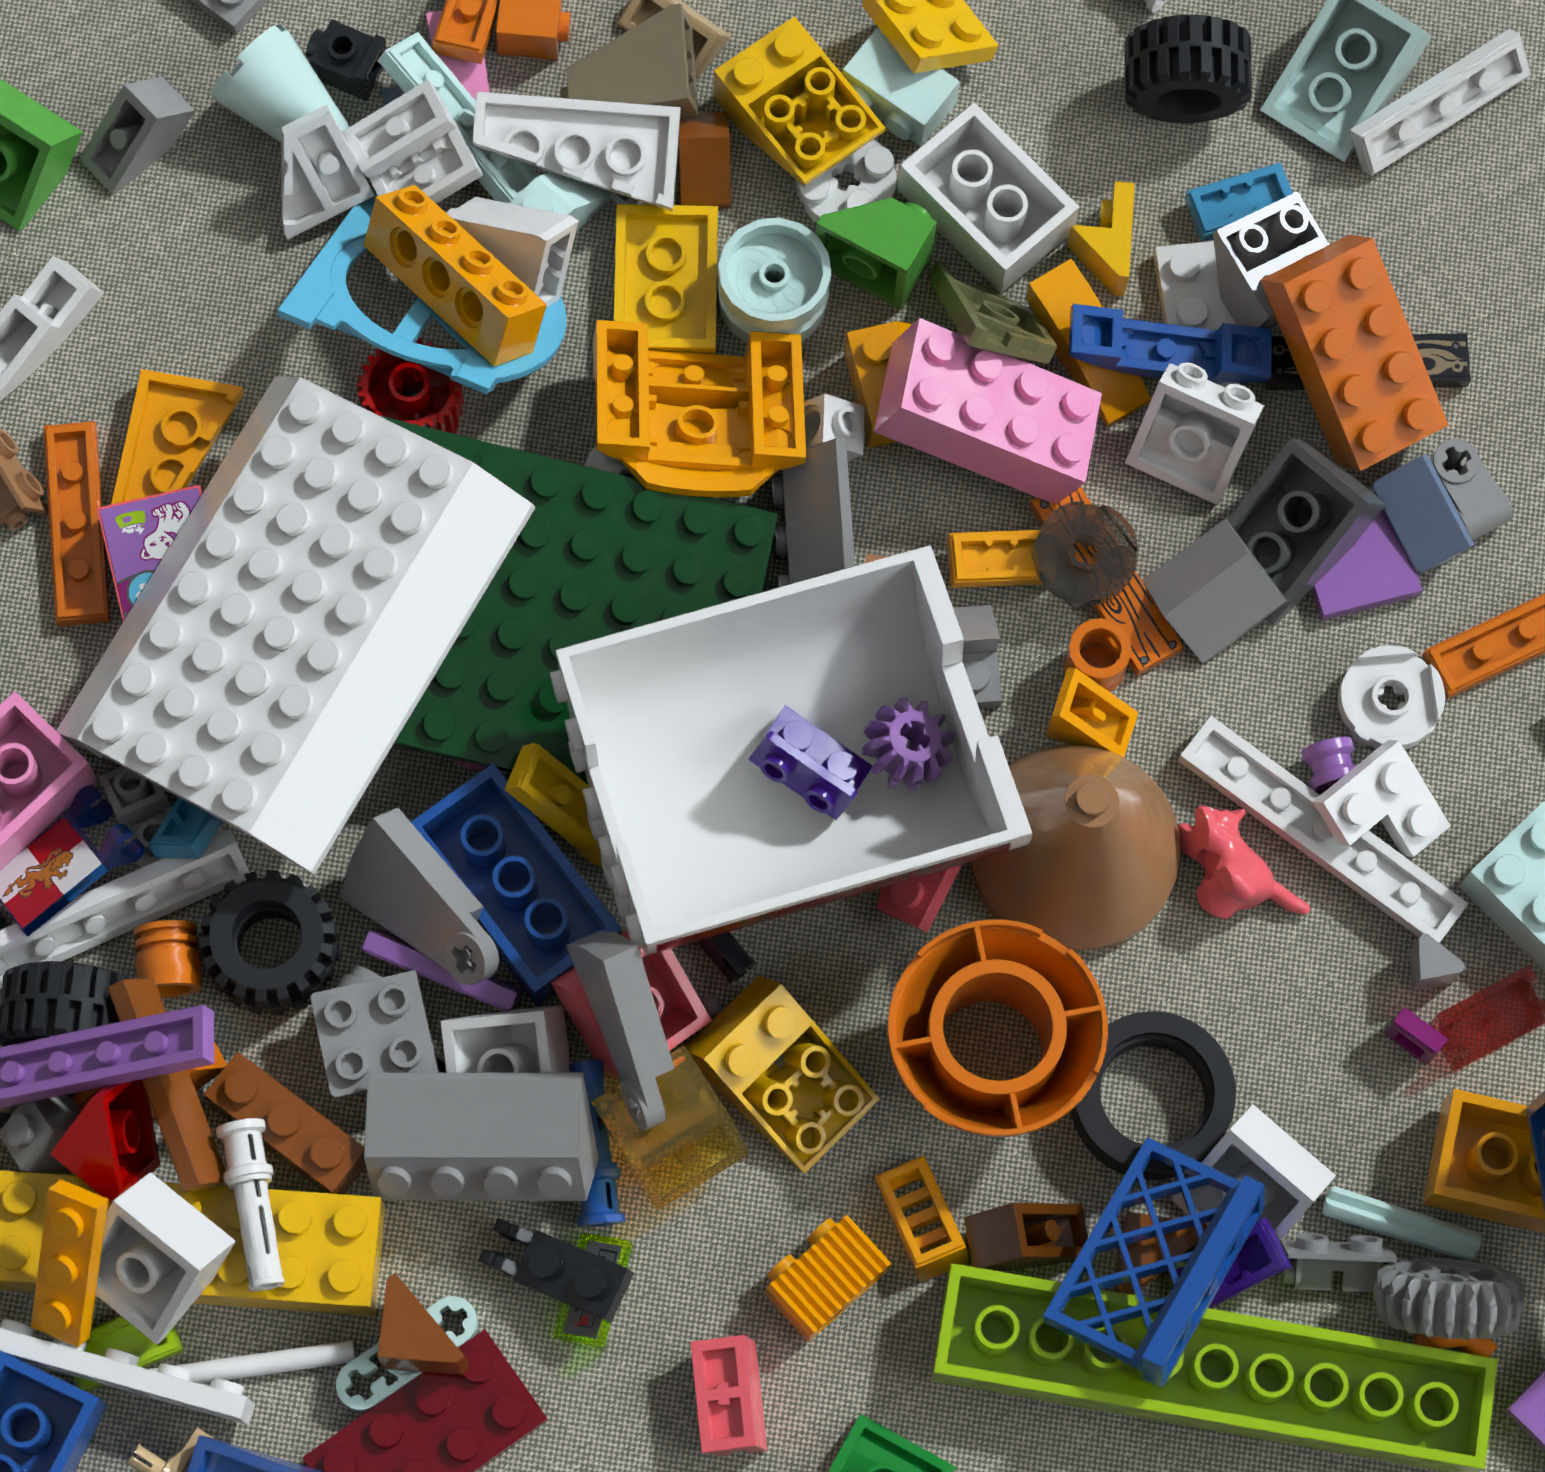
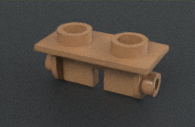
M0 428V525H7L10 531H15L28 522L25 516L28 512L48 515L49 509L41 497L44 494V490L40 482L32 473L23 468L16 456L19 450L15 441L6 431Z

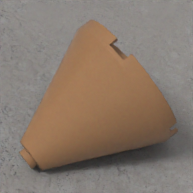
M1075 744L1051 746L1031 752L1010 764L1009 768L1032 831V838L1026 846L971 862L975 886L985 906L997 920L1018 921L1043 930L1042 933L1057 940L1069 950L1071 948L1077 954H1079L1080 950L1098 949L1106 946L1112 948L1133 938L1146 928L1161 911L1172 891L1179 870L1181 856L1179 828L1171 805L1163 791L1144 770L1133 762L1114 752L1094 746Z

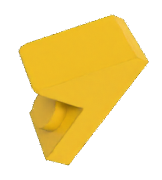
M1115 181L1111 198L1101 200L1099 227L1072 225L1067 240L1068 248L1114 296H1124L1130 274L1135 183Z

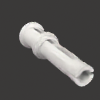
M259 1118L231 1121L216 1128L217 1138L223 1140L228 1168V1171L223 1174L224 1183L228 1185L229 1189L234 1190L250 1291L270 1290L285 1284L282 1276L267 1186L272 1181L274 1172L273 1166L266 1164L261 1134L266 1130V1124L263 1119Z

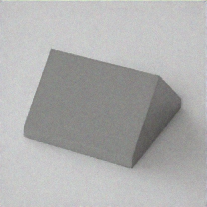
M1226 518L1143 580L1144 585L1165 619L1203 664L1288 602Z

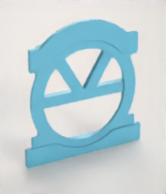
M373 188L375 196L351 209L278 308L277 313L278 317L307 329H311L314 323H317L331 330H340L366 341L393 356L421 364L445 374L451 380L484 394L493 391L498 383L522 378L547 364L558 352L563 342L567 320L565 305L560 296V300L545 310L533 353L495 367L419 297L393 334L375 324L353 302L346 285L347 274L360 256L369 251L363 245L375 198L378 196ZM434 317L465 349L435 348L418 344L416 341Z

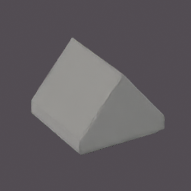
M1423 933L1409 951L1411 992L1451 985L1465 969V963L1430 935Z

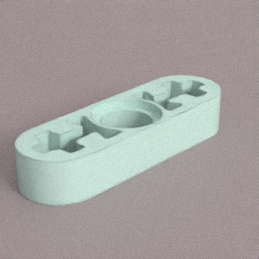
M455 1296L445 1297L426 1310L440 1327L444 1324L442 1314L449 1309L454 1315L464 1312L468 1316L462 1322L464 1332L456 1337L452 1331L445 1332L459 1348L476 1336L478 1318L473 1306L465 1299ZM378 1342L341 1369L336 1379V1391L341 1402L349 1410L357 1413H366L423 1372L387 1369L393 1377L398 1379L396 1382L388 1386L383 1375L370 1386L373 1392L371 1398L364 1400L359 1394L350 1398L347 1392L353 1388L350 1378L354 1374L359 1373L365 1379L379 1371L378 1367L372 1362V1360L378 1357Z

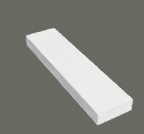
M1509 28L1350 129L1362 171L1370 176L1375 175L1530 76L1531 73L1520 34Z

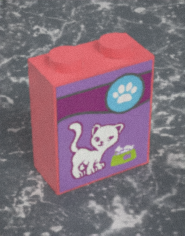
M200 485L97 508L123 622L202 496L203 492Z

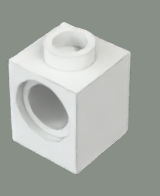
M825 393L805 401L806 449L834 438L846 437L847 460L862 456L865 406Z

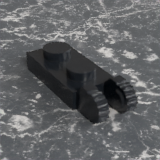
M500 1218L497 1219L493 1230L498 1232L499 1236L512 1242L517 1241L528 1247L520 1264L507 1259L505 1255L499 1252L483 1249L478 1261L512 1276V1280L524 1287L612 1323L634 1272L538 1230L532 1233L518 1225Z

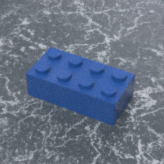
M492 763L411 821V823L482 904L483 909L477 922L494 941L499 958L534 1004L538 1006L556 993L550 982L574 967L566 947L567 944L599 930L621 934L622 928L534 814L504 790L508 781L496 765Z
M0 1351V1472H75L108 1406L100 1398Z

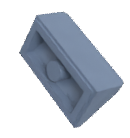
M1428 454L1421 455L1372 483L1375 495L1386 504L1383 510L1417 573L1421 574L1442 566L1475 545Z

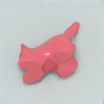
M1201 805L1195 811V827L1188 823L1178 825L1182 851L1198 862L1205 870V876L1202 884L1196 890L1198 904L1209 915L1220 919H1229L1237 911L1254 908L1267 899H1271L1288 912L1302 915L1309 913L1310 906L1275 881L1273 873L1265 860L1257 855L1240 836L1238 824L1246 814L1245 809L1241 808L1235 811L1226 809L1216 810Z

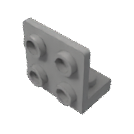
M416 970L316 992L311 995L310 999L331 1096L334 1099L366 1093L370 1073H439Z

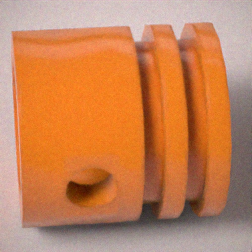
M1103 618L1090 619L1079 625L1073 632L1063 663L1064 675L1067 668H1076L1109 692L1114 691L1123 680L1132 652L1131 641L1126 631L1114 621Z
M162 920L144 923L133 929V937L136 939L134 950L137 952L135 955L136 979L153 978L161 998L187 996L197 993L202 989L199 950L196 949L199 946L198 937L195 936L198 933L197 924L185 920Z

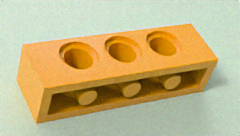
M415 184L375 198L363 245L494 367L533 353L547 306L542 299Z

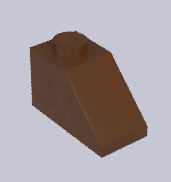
M1013 1202L964 1217L967 1248L971 1257L972 1267L993 1271H1013L1072 1262L1076 1260L1088 1239L1082 1204Z

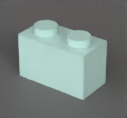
M878 27L844 67L842 74L872 112L885 122L886 127L891 133L903 140L911 139L921 147L957 103L959 80L943 69L913 73Z

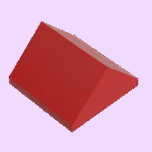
M142 1079L103 1087L90 1099L50 1153L51 1156L98 1194L109 1199L108 1202L111 1204L113 1200L147 1174L153 1173L161 1165L150 1101Z

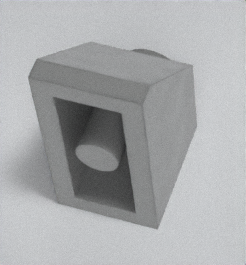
M162 76L124 84L79 160L111 194L117 193L173 147L195 110Z

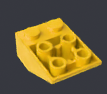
M795 16L716 68L713 72V97L747 138L803 186H806L886 131L885 126Z
M757 976L682 1049L715 1088L803 1174L880 1100L781 983L761 976ZM783 1055L786 1064L779 1068L773 1062Z

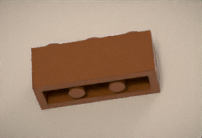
M239 1052L234 1055L203 1094L210 1107L230 1122L250 1118L263 1119L266 1124V1130L261 1133L264 1148L323 1193L345 1194L366 1168L364 1146Z

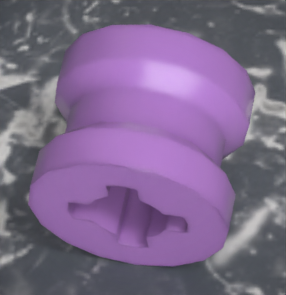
M1350 737L1326 739L1309 745L1301 751L1303 762L1310 766L1313 775L1309 781L1310 788L1318 794H1323L1356 767L1351 757L1355 749Z

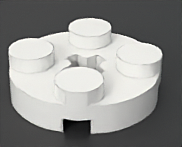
M873 139L806 186H803L796 180L797 195H799L800 201L805 206V212L817 223L823 214L894 198L897 176L894 168L893 154L889 149ZM843 172H851L854 174V178L860 181V184L858 186L849 185L847 190L843 191L838 189V180L833 177L836 174H843Z
M1379 646L1363 653L1349 667L1339 686L1338 708L1344 724L1358 744L1378 749L1387 740H1399L1404 749H1409L1424 741L1432 733L1444 711L1445 689L1438 671L1431 664L1428 666L1422 659L1416 657V652L1402 646ZM1387 686L1393 687L1395 695H1403L1405 698V702L1399 703L1396 710H1389L1386 705L1381 704L1378 700V697L1383 695Z

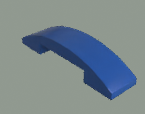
M1073 304L1070 310L1069 356L1105 369L1161 379L1169 363L1179 366L1181 363H1192L1204 369L1208 375L1207 380L1213 383L1268 381L1271 378L1272 329L1222 323L1217 330L1125 319L1123 318V310Z

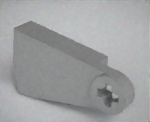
M399 808L374 817L352 854L339 898L448 970L450 975L459 983L471 986L493 976L498 968L499 955L494 941L477 922L483 909L482 904ZM470 958H471V960L473 961V963L476 964V965H472V964L470 963V961H469Z
M599 930L567 944L566 947L620 1076V1088L626 1108L637 1127L642 1131H646L666 1121V1113L655 1077L675 1068L638 945L616 932Z

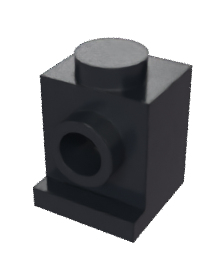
M331 19L325 31L317 28L313 32L307 44L306 56L310 58L309 63L321 82L367 101L384 69L378 62V59L387 50L384 37L377 34L375 37H372ZM339 49H341V50H343V51H345V52H347V53H346V54H338L337 52H338Z

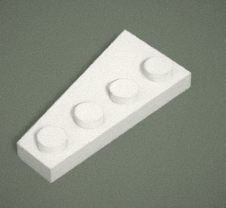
M476 92L473 145L673 212L681 109L680 107Z

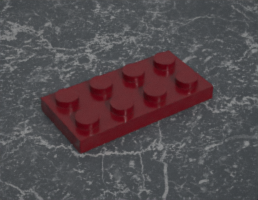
M484 1329L459 1347V1350L464 1354L470 1366L462 1375L421 1373L302 1458L309 1468L322 1472H478L546 1424L548 1418L486 1329Z

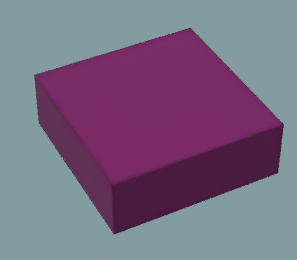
M1406 1007L1401 1010L1385 1031L1388 1038L1423 1064H1429L1448 1040V1038Z

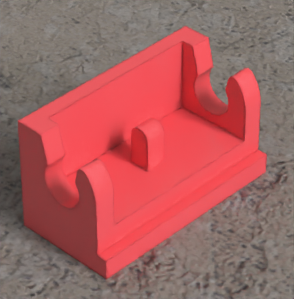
M746 1335L690 1342L701 1452L703 1454L710 1453L715 1456H728L729 1452L746 1451L749 1453L768 1451L756 1341Z

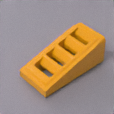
M924 1155L874 1176L919 1282L927 1281L948 1272L951 1263L965 1265L969 1261L966 1245ZM922 1179L925 1187L896 1198L893 1191ZM931 1200L933 1206L910 1216H904L903 1211ZM940 1221L942 1227L914 1238L913 1231ZM945 1242H949V1243H946V1244H944V1245H942V1246H939V1247H937V1248H935V1249H932V1250H930V1251H927V1252L921 1254V1252H923V1251H926V1250H928V1249H931V1248H933V1247H936V1246H938V1245H941V1244H943V1243H945Z

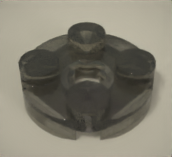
M1076 501L1057 508L1042 524L1031 550L1036 573L1043 585L1053 595L1065 600L1069 606L1074 608H1085L1089 605H1099L1112 600L1126 588L1136 569L1138 542L1132 526L1118 511L1103 504L1098 507L1092 504H1084L1085 501ZM1079 542L1085 548L1090 545L1095 546L1097 549L1093 557L1095 564L1089 565L1086 562L1080 563L1074 557L1077 552L1074 544Z

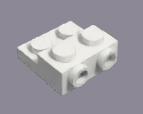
M1169 363L1157 385L1125 464L1215 505H1219L1264 405L1254 401L1255 395L1253 392L1242 385L1230 384L1224 388L1207 380L1208 375L1206 371L1198 365L1181 363L1179 366Z

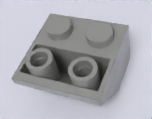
M1298 192L1216 230L1213 234L1220 298L1236 325L1266 329L1278 325L1260 279L1329 245Z

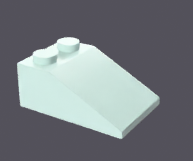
M1327 0L1260 111L1343 162H1346L1355 150L1350 129L1387 106L1408 77L1431 40L1432 35L1375 0Z

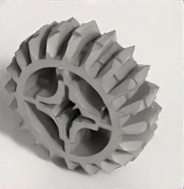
M1431 1256L1429 1258L1411 1257L1408 1260L1397 1259V1263H1386L1381 1266L1377 1274V1283H1374L1373 1301H1376L1375 1314L1378 1315V1319L1394 1329H1405L1409 1334L1419 1333L1427 1335V1337L1437 1336L1446 1339L1462 1338L1465 1340L1470 1338L1484 1340L1489 1337L1500 1338L1517 1330V1326L1520 1325L1521 1313L1524 1311L1522 1281L1518 1279L1517 1275L1511 1271H1506L1502 1267H1492L1488 1263L1470 1262L1469 1259L1455 1260L1450 1257L1441 1259Z

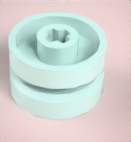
M780 217L755 220L739 228L724 245L720 257L717 284L719 312L733 334L745 343H748L750 331L800 334L802 342L815 332L825 316L829 302L831 282L829 253L819 237L801 223Z

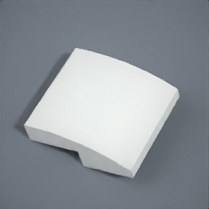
M429 80L424 81L343 131L361 172L371 180L378 196L415 184L437 204L483 176L460 129L434 85Z

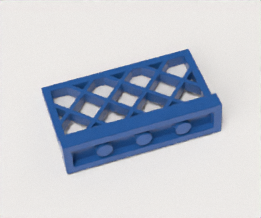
M1147 1137L1043 1314L1044 1323L1141 1370L1144 1380L1163 1389L1265 1208V1184L1246 1175L1242 1181H1239ZM1151 1158H1154L1173 1167L1177 1181L1148 1189L1143 1172ZM1183 1172L1192 1177L1185 1179ZM1138 1183L1140 1191L1132 1193L1133 1189ZM1211 1185L1227 1193L1219 1207L1196 1212L1189 1190ZM1182 1193L1189 1215L1159 1223L1152 1201ZM1144 1203L1152 1225L1122 1234L1117 1220L1121 1210ZM1210 1222L1206 1231L1203 1232L1201 1224ZM1112 1227L1115 1236L1105 1238ZM1194 1227L1199 1242L1195 1250L1171 1257L1164 1234ZM1156 1237L1164 1260L1133 1268L1126 1245ZM1119 1247L1126 1270L1096 1279L1091 1265L1094 1256L1097 1253ZM1184 1267L1178 1278L1175 1269ZM1168 1271L1173 1286L1168 1297L1145 1303L1138 1279ZM1086 1272L1089 1281L1079 1283ZM1130 1282L1138 1305L1107 1313L1100 1290ZM1093 1293L1100 1316L1077 1321L1063 1314L1062 1311L1070 1298ZM1159 1312L1152 1324L1149 1314ZM1142 1317L1147 1334L1138 1350L1117 1341L1111 1325ZM1104 1327L1106 1335L1095 1329Z

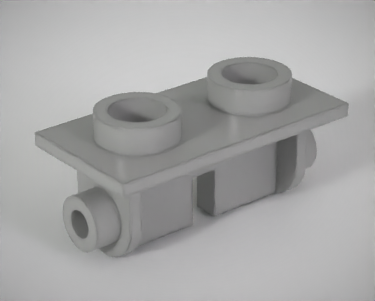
M1299 1233L1296 1234L1295 1240H1281V1246L1287 1258H1292V1262H1290L1292 1267L1281 1272L1282 1284H1292L1293 1290L1331 1291L1333 1271H1342V1291L1374 1293V1283H1377L1378 1270L1381 1269L1384 1262L1397 1263V1256L1389 1244H1383V1240L1375 1236H1351L1350 1243L1328 1242L1329 1238L1322 1234Z

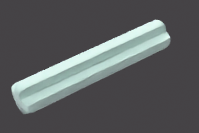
M1337 1186L1330 1187L1324 1198L1322 1213L1327 1217L1460 1260L1469 1259L1471 1262L1477 1257L1480 1250L1482 1236L1479 1232Z

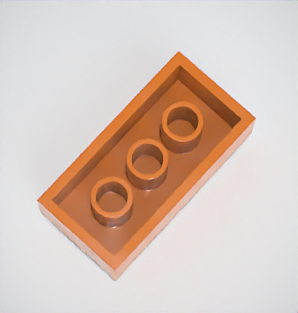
M1347 235L1260 279L1334 460L1338 465L1362 471L1449 426L1373 238Z

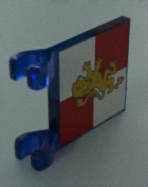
M87 785L79 790L68 813L27 845L0 871V902L27 937L110 869L133 863L144 854V845L137 838L132 839L128 845L121 847L122 843L133 835L126 824L121 823L113 826L107 833L100 850L95 847L82 831V828L104 823L113 813V808L107 800H102L96 807L89 808L94 801L101 797V793L93 785Z

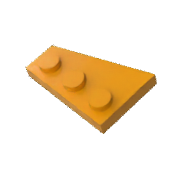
M141 369L111 505L187 488L244 395L243 387Z

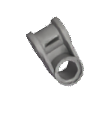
M1450 439L1437 447L1430 460L1472 540L1512 520V508L1506 494L1493 480L1476 449L1470 443L1462 439ZM1443 464L1446 467L1455 465L1459 469V473L1455 469L1447 472L1443 468Z

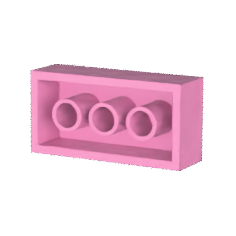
M919 318L892 343L874 432L1047 502L1058 504L1086 482L1102 393L1016 357L969 346L960 334Z
M16 691L0 704V871L97 781L89 762Z

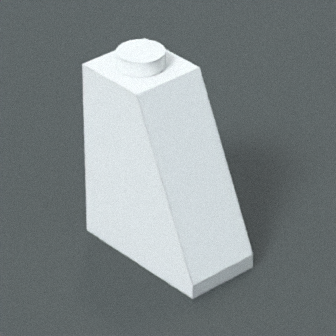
M474 197L460 207L452 208L446 212L547 304L546 308L560 300L579 222L571 215L480 197Z

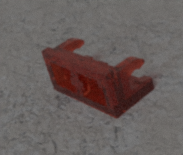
M1530 965L1438 1013L1429 1023L1431 1027L1448 1038L1441 1051L1453 1072L1464 1068L1545 1024V999L1540 1000L1535 993L1533 985L1536 984L1537 976Z

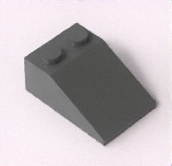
M1290 438L1228 518V522L1288 601L1266 618L1273 626H1276L1356 544L1386 505L1310 440Z

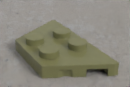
M936 260L928 280L946 308V315L956 325V332L963 337L967 345L1013 356L1028 363L1031 360L1049 364L1057 345L1033 310L1001 295L980 282H977L975 287L955 280L950 272L951 267Z

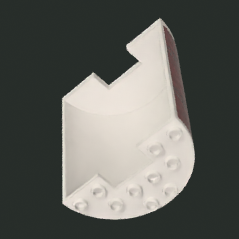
M931 545L556 650L559 670L550 672V677L558 704L567 702L570 719L564 720L574 768L576 773L585 771L589 788L582 789L587 807L586 815L594 841L598 840L603 872L608 888L613 889L620 917H625L631 942L641 947L645 955L662 952L991 857L1030 843L1032 831L998 735L990 738L988 736L962 662L964 638ZM907 697L913 709L921 701L928 700L929 710L927 714L932 718L938 714H945V721L939 729L954 733V741L946 747L953 754L952 761L947 767H940L941 776L934 783H927L923 780L922 785L918 789L910 791L902 778L896 787L889 788L888 772L883 770L880 774H871L870 770L857 790L856 797L837 820L825 813L812 809L803 797L783 783L775 782L766 777L760 770V767L748 760L785 705L871 765L875 764L877 758L862 755L863 746L870 741L864 734L865 726L871 720H876L875 713L881 706L889 705L894 708V704L901 698ZM907 739L906 748L909 749L910 740Z

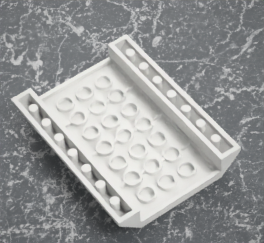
M275 376L56 731L65 740L100 759L102 756H105L254 837L271 852L315 875L533 513L535 506L474 462L301 377Z

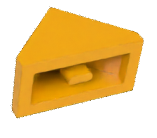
M1067 668L1045 737L1066 744L1094 746L1125 757L1139 712L1078 669Z

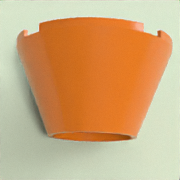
M993 919L974 921L954 927L938 935L923 946L906 967L896 984L888 1014V1041L893 1063L899 1077L914 1099L926 1111L951 1127L987 1137H1011L1035 1132L1053 1124L1068 1114L1084 1098L1097 1078L1104 1060L1108 1039V1019L1101 990L1090 969L1080 956L1071 948L1069 950L1057 940L1042 933L1043 930L1018 921ZM998 1002L1008 1005L1023 1014L1036 1030L1041 1044V1062L1030 1072L1010 1080L995 1081L978 1077L964 1069L950 1053L944 1038L943 1024L953 1013L969 1004Z

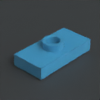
M1279 162L1188 190L1184 199L1201 242L1213 239V234L1216 230L1293 194L1282 164Z
M178 797L150 841L149 847L156 858L200 859L223 821Z

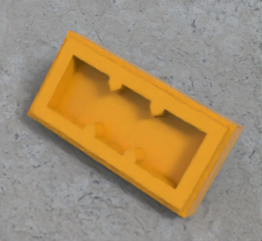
M1051 529L949 533L946 538L951 588L1053 584L1056 580Z

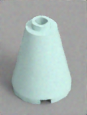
M282 24L279 27L276 25L270 27L250 43L236 57L240 62L232 71L233 77L225 70L211 89L210 95L220 105L281 142V127L326 104L342 133L350 127L291 33Z

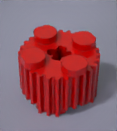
M418 338L416 343L425 345L422 338ZM429 341V342L425 345V346L434 347L433 342H431V341ZM378 348L375 350V357H368L369 365L362 366L363 374L359 375V381L357 382L358 396L362 408L379 416L452 434L456 433L460 426L459 416L463 415L462 405H464L462 384L451 380L445 374L421 364L393 356ZM416 390L417 395L406 397L405 392Z

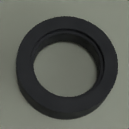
M1149 1011L1130 1014L1108 1025L1106 1052L1097 1078L1084 1098L1071 1110L1074 1126L1087 1149L1104 1165L1123 1175L1128 1171L1143 1144L1125 1137L1111 1124L1102 1106L1100 1087L1103 1073L1108 1065L1116 1057L1128 1050L1144 1046L1168 1049L1184 1058L1193 1067L1201 1081L1204 1093V1108L1198 1126L1185 1138L1165 1146L1202 1163L1223 1138L1231 1123L1236 1103V1084L1228 1057L1218 1042L1206 1030L1184 1017L1171 1013ZM1151 1158L1143 1172L1144 1180L1167 1179L1175 1177L1173 1167Z

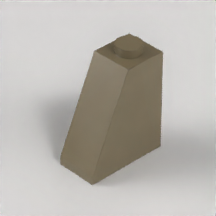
M682 4L668 6L567 67V86L561 87L560 97L566 99L680 107V119L699 116L692 22Z

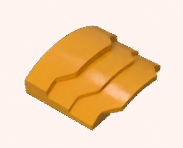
M596 320L593 337L596 450L621 460L645 489L695 497L750 496L776 471L805 464L806 439L800 334L750 331L745 356L743 357L648 350V323Z

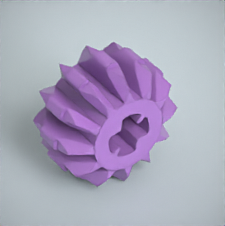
M907 697L899 699L894 704V708L889 705H883L875 713L876 720H871L865 726L864 734L870 741L863 746L862 755L877 758V761L871 767V774H880L883 770L888 772L889 788L896 787L902 778L910 791L918 789L922 785L923 780L927 783H934L941 776L940 767L945 768L952 761L953 754L946 747L954 741V733L939 729L945 721V714H938L934 718L927 714L929 710L928 700L921 701L915 709L912 708ZM907 739L910 740L909 749L906 748Z

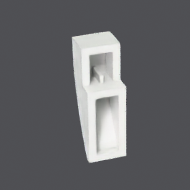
M52 256L22 297L13 294L0 311V401L14 391L42 365L104 295L102 290L64 260Z

